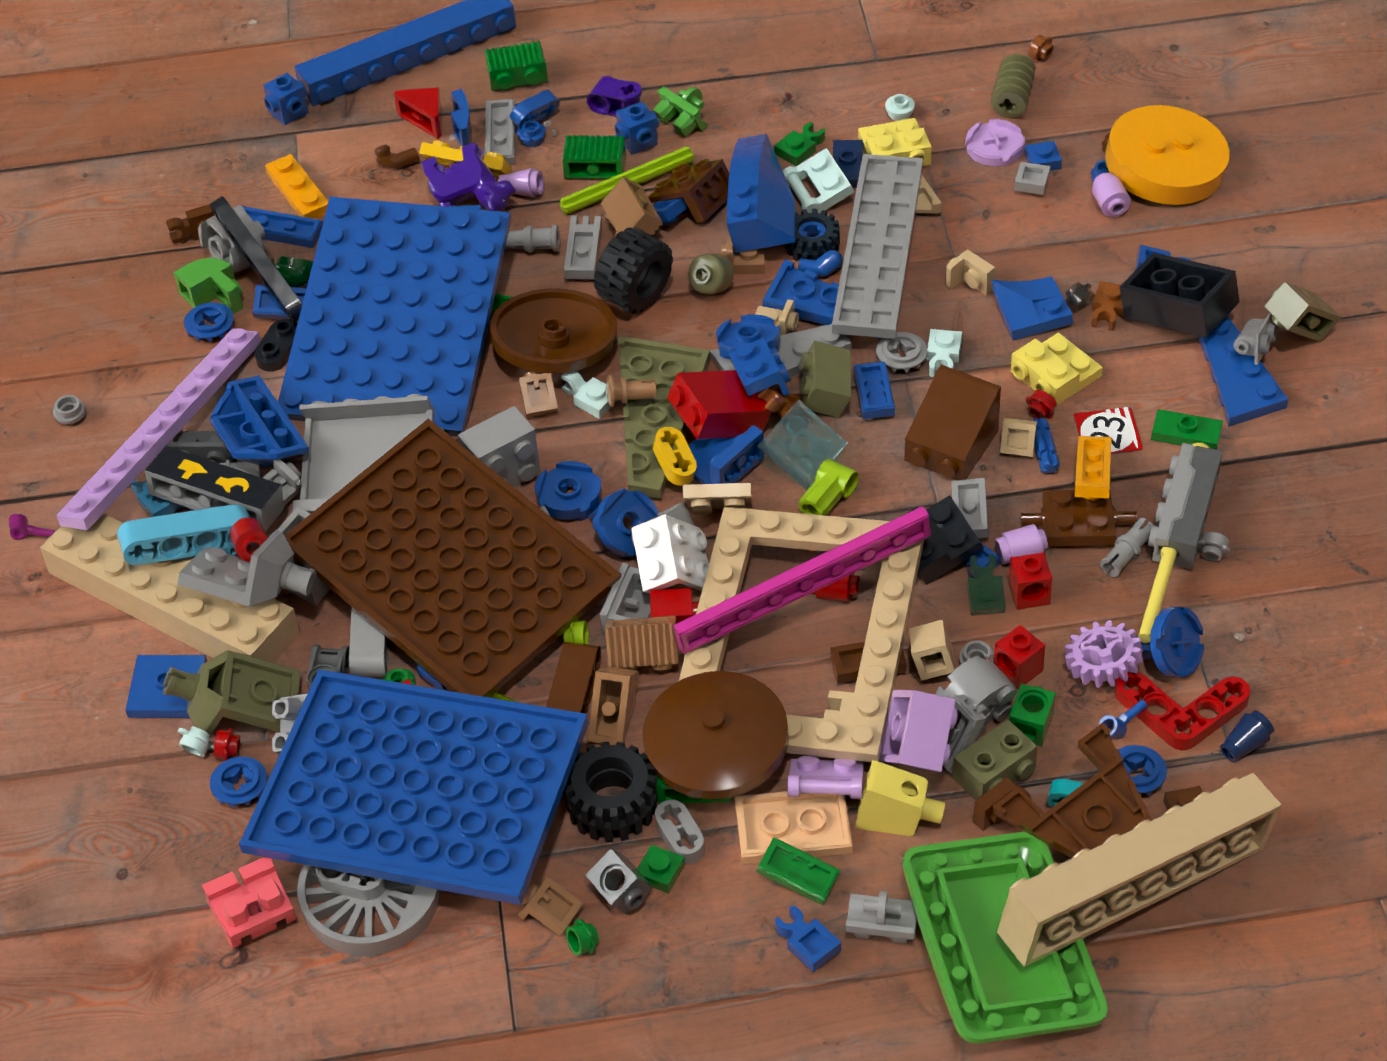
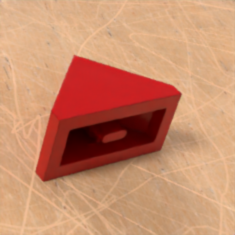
M439 87L397 90L394 92L396 111L399 117L436 139L442 137V106Z

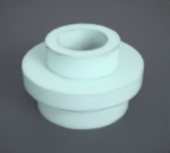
M896 94L887 99L885 109L891 119L900 121L910 118L915 109V103L909 96Z

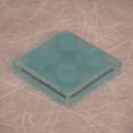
M798 400L758 447L807 491L815 482L817 471L823 461L828 458L834 460L847 445V442L804 403Z

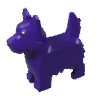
M475 142L462 147L463 161H457V165L451 164V168H444L443 164L438 165L436 157L421 162L424 174L429 179V190L439 206H454L477 197L486 210L503 212L507 208L509 197L516 192V189L509 181L503 180L498 182L495 179L493 173L483 160L484 154L482 149Z

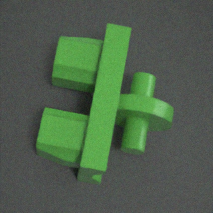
M664 86L658 91L661 101L653 109L658 120L667 124L674 115H677L678 117L672 125L684 137L695 128L702 132L706 129L708 124L701 119L700 110L703 109L705 103L701 101L703 95L700 89L697 87H691L687 90L681 89L678 95Z

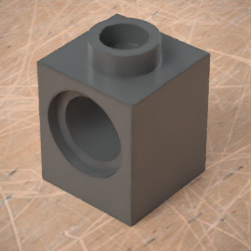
M612 848L585 874L610 905L626 914L640 906L645 900L646 894L653 888L627 857ZM625 877L623 886L618 890L619 882Z

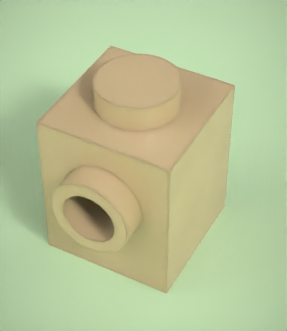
M943 620L909 628L911 654L921 681L949 674L955 670L953 648Z

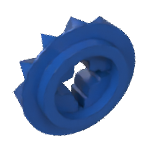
M213 302L196 306L188 312L184 319V327L188 336L195 337L197 342L207 339L211 343L215 337L223 339L224 333L231 331L232 324L235 323L233 312L229 307ZM204 320L212 324L215 323V325L210 326L209 324H205Z
M1130 745L1119 749L1123 765L1129 777L1131 770L1136 771L1144 766L1143 776L1138 774L1135 777H1130L1131 780L1133 779L1139 793H1145L1150 796L1153 790L1162 788L1167 775V767L1163 758L1156 751L1141 745Z
M235 757L224 761L214 770L210 778L212 795L217 798L220 805L227 803L233 808L237 804L242 803L249 806L252 799L261 797L262 791L267 784L265 767L258 760L250 757ZM243 774L246 783L242 784L240 789L235 790L233 784L238 783Z

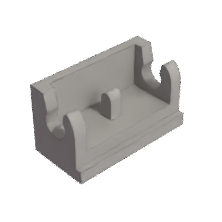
M622 563L619 569L621 579L612 585L600 613L602 636H606L605 624L607 620L650 617V594L643 592L639 568L630 567L629 564Z

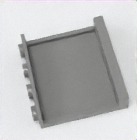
M410 394L403 398L380 396L374 400L346 399L343 402L334 403L315 401L311 404L300 405V411L305 417L304 441L308 445V453L303 455L300 500H293V511L296 507H299L311 514L428 418L435 423L436 410L429 397L420 394Z

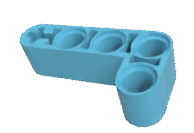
M227 505L136 519L122 524L117 530V537L125 561L132 565L193 557L204 547H217L223 549L227 554L239 557L231 541L230 531L236 521L241 518H250L244 506Z

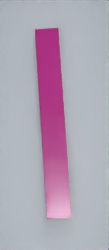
M923 506L673 625L680 650L683 654L695 650L931 535L929 514Z

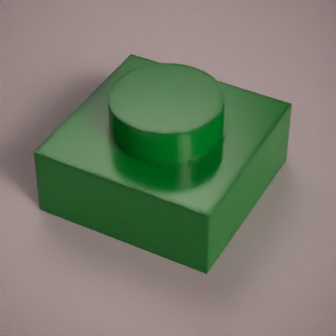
M651 844L637 869L653 888L669 894L685 866V858Z

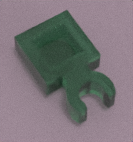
M989 554V565L987 567L978 566L975 555L970 557L969 569L976 577L967 579L970 615L1005 613L1006 603L1002 576H992L996 566L994 554Z

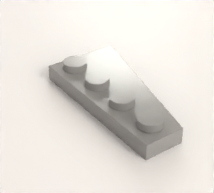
M832 324L780 335L781 342L776 348L791 378L803 373V371L799 370V362L803 352L809 351L814 340L850 350V352H852V342L844 334H832ZM719 349L710 350V360L719 371L735 370L731 359L722 358Z

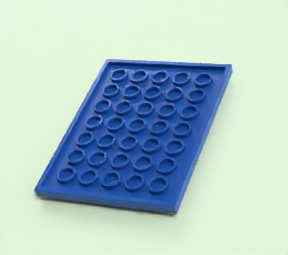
M330 197L278 403L289 419L305 421V417L300 411V405L311 404L315 401L334 403L343 402L346 399L361 401L374 400L380 396L403 398L410 394H420L428 396L436 410L435 424L450 436L458 437V434L464 432L467 426L512 220L510 212Z
M318 669L241 838L239 847L242 853L521 905L589 725L588 715Z

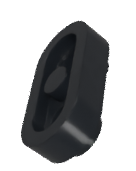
M282 319L270 326L255 349L257 366L261 370L273 372L280 370L287 364L297 322L293 323L290 319Z

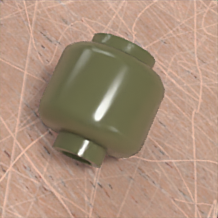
M709 253L700 255L692 261L688 277L690 284L702 294H717L724 292L730 287L734 277V270L728 258L721 254Z

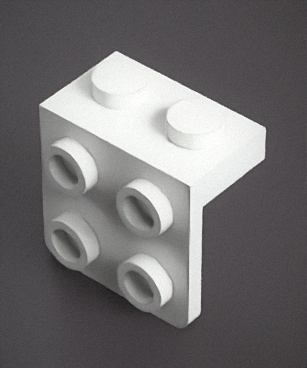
M666 514L632 527L643 592L650 594V590H663L678 583L702 591L709 563L706 553L707 539L699 527Z

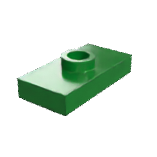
M1157 409L1151 440L1181 446L1183 443L1191 445L1194 443H1204L1210 449L1217 450L1223 420Z
M773 837L756 872L824 905L840 874V869Z

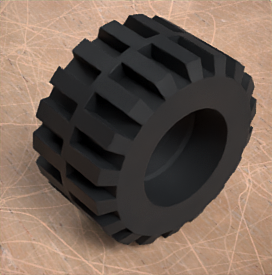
M629 227L624 231H620L614 239L612 238L597 262L594 273L596 293L628 313L637 314L639 311L646 310L660 296L668 282L673 264L671 248L666 243L639 228Z
M609 741L601 742L602 746L595 747L593 744L586 747L587 752L585 754L582 752L577 754L565 786L570 819L573 825H578V830L583 834L590 832V838L598 840L601 836L605 837L606 842H613L614 837H620L621 841L629 839L630 833L633 832L637 835L643 831L642 825L649 826L652 822V814H655L658 802L655 769L651 763L649 764L647 755L645 753L639 754V748L633 745L626 748L624 742L610 745ZM616 786L626 789L624 792L614 796L596 794L606 787Z

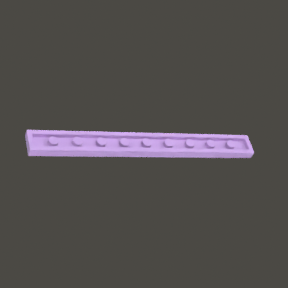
M232 328L112 457L105 462L95 475L87 481L78 493L68 501L56 515L59 525L88 530L257 348L261 342L259 332Z

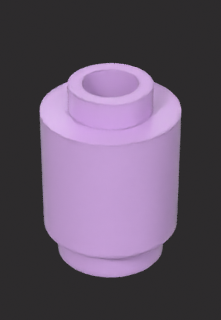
M1103 173L1094 179L1092 193L1104 215L1116 217L1127 211L1131 204V199L1117 176L1112 173Z
M1032 524L1002 533V537L995 539L997 554L1000 556V562L1004 565L1010 563V557L1044 552L1043 549L1048 548V542L1043 529L1038 530Z

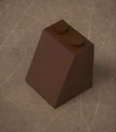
M941 364L905 437V461L917 467H923L941 474L946 478L956 481L966 480L999 431L1001 386Z

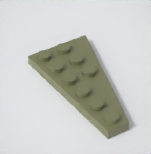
M618 336L621 378H626V381L655 379L656 399L627 400V403H623L629 491L637 490L643 492L648 497L661 499L668 479L653 451L652 446L656 432L663 427H673L684 435L687 426L667 397L678 372H700L707 370L710 361V350Z

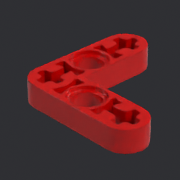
M1127 672L1128 680L1126 682L1120 678L1116 679L1114 693L1116 699L1128 710L1137 704L1140 698L1145 701L1148 707L1151 705L1164 707L1166 713L1163 715H1153L1149 713L1148 707H1146L1136 717L1169 746L1183 751L1195 747L1242 712L1248 706L1251 689L1249 684L1242 678L1235 676L1227 677L1182 708L1142 673ZM1227 692L1232 694L1229 698L1226 699ZM1203 708H1211L1218 715L1208 719L1202 717L1198 711ZM1190 727L1188 735L1184 731Z

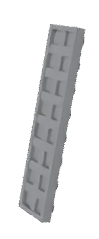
M863 154L832 321V334L896 339L923 170V158Z

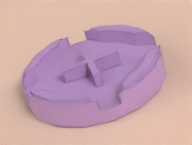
M991 119L989 123L982 124V122H979L968 130L965 146L969 156L983 165L994 167L1006 166L1016 162L1023 155L1025 136L1021 134V129L1017 125L1006 120Z

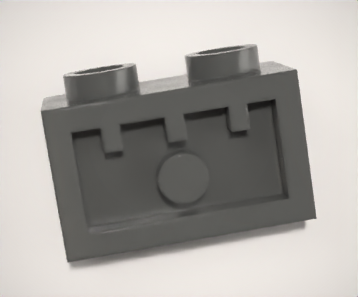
M179 431L174 436L173 442H169L166 445L217 463H226V460H230V463L237 462V459L233 458L216 431Z

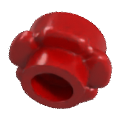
M1035 390L1033 395L1026 398L1027 410L1035 418H1052L1054 416L1053 412L1057 402L1048 393L1042 390Z
M232 727L228 731H217L214 743L215 758L226 761L231 756H238L241 739L240 736L234 735Z

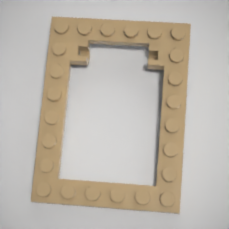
M724 507L696 614L740 594L752 545L828 552L890 521ZM924 539L882 560L854 693L829 690L828 702L830 710L825 709L823 718L786 714L789 730L786 753L864 762L875 760L879 762ZM730 633L686 653L679 681L703 672L720 671Z

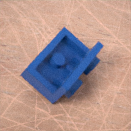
M764 337L750 344H743L736 350L728 353L748 396L775 384H778L783 396L790 394L786 385L787 382L791 381L784 363H782L776 348L772 347L769 349Z

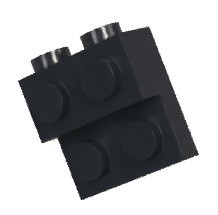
M950 495L926 510L929 514L931 535L924 539L917 573L926 585L984 549Z

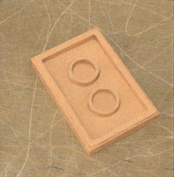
M788 791L735 796L742 864L760 863L773 837L814 857L853 854L845 795L800 793L799 797H788Z

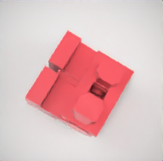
M263 857L238 868L242 880L240 885L233 871L202 885L207 903L232 949L242 945L241 938L250 935L253 940L277 929L275 923L284 919L286 924L296 920L294 909L280 882L271 858Z

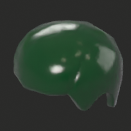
M286 256L279 257L274 266L288 285L295 288H307L313 261Z

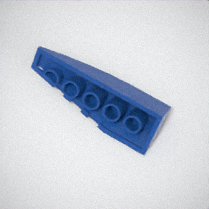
M767 134L740 138L737 140L733 151L728 183L727 227L735 253L794 243L796 240L795 199Z

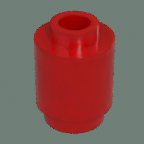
M254 518L239 519L234 523L230 531V538L237 555L242 560L248 562L251 561L252 554L268 539L262 524Z
M852 573L811 593V595H816L817 599L850 602L852 595H858L859 575Z

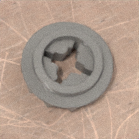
M896 332V339L882 338L878 342L876 357L877 360L886 362V367H891L893 373L898 369H903L908 373L910 368L919 369L921 362L926 361L927 346L923 339L913 333ZM898 348L906 354L905 357H900V354L897 353Z

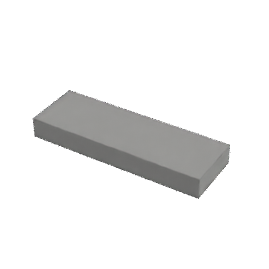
M515 99L487 100L485 112V155L488 152H495L503 155L509 165H515V123L510 119V113L515 107Z

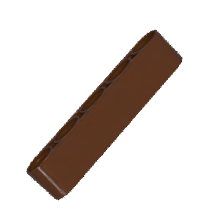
M571 642L563 644L546 707L588 714L593 695L595 671L600 669V646Z

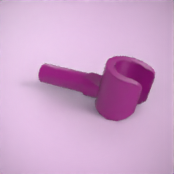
M13 514L9 517L10 535L15 540H22L27 535L50 538L56 532L55 530L28 525L27 517L22 514Z

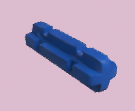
M1035 418L1032 420L1037 421L1035 449L1040 460L1041 470L1045 474L1050 472L1054 474L1058 471L1060 461L1056 454L1057 450L1052 433L1049 431L1051 430L1049 422L1046 418Z

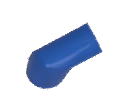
M830 250L817 260L800 258L798 270L805 272L808 269L818 274V277H828L842 265L843 257L840 252Z

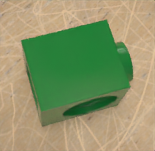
M1021 683L1009 715V721L1034 744L1042 747L1054 715L1056 692L1048 691L1039 686H1029Z

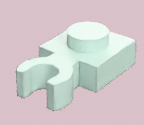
M930 329L927 348V360L930 361V377H934L935 371L941 364L953 368V363H959L962 331Z

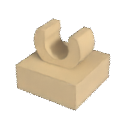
M1004 418L1000 453L1033 457L1037 421Z

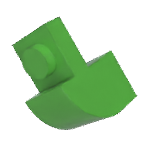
M217 258L199 259L173 272L179 295L193 308L217 299L229 307L233 314L243 309L240 297L243 292L239 283L234 278L231 264L227 261Z

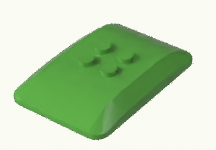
M1026 832L915 846L906 851L903 857L902 865L909 893L944 1000L958 1034L965 1041L973 1044L1094 1027L1104 1021L1108 1011L1105 996L1083 938L1023 967L997 933L1010 887L1022 878L1030 879L1041 874L1045 868L1054 864L1048 845Z

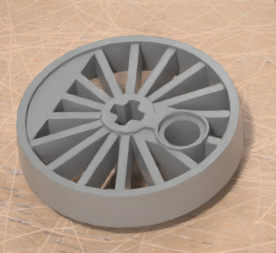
M303 865L298 879L297 895L301 911L308 926L322 943L345 954L372 956L396 950L420 935L435 915L439 903L440 890ZM313 883L320 884L318 888H311ZM324 902L309 909V903ZM374 910L386 933L373 936ZM385 910L399 920L396 929L393 928ZM331 916L323 925L319 922V920ZM365 916L364 937H354ZM348 921L343 933H336V931Z

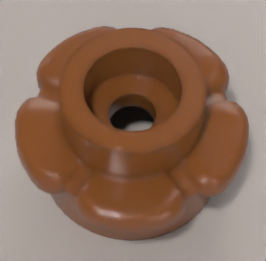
M1042 35L1036 36L1030 44L1028 55L1032 56L1035 62H1039L1041 59L1044 61L1048 60L1054 50V46L1051 44L1052 38L1050 36L1047 38Z

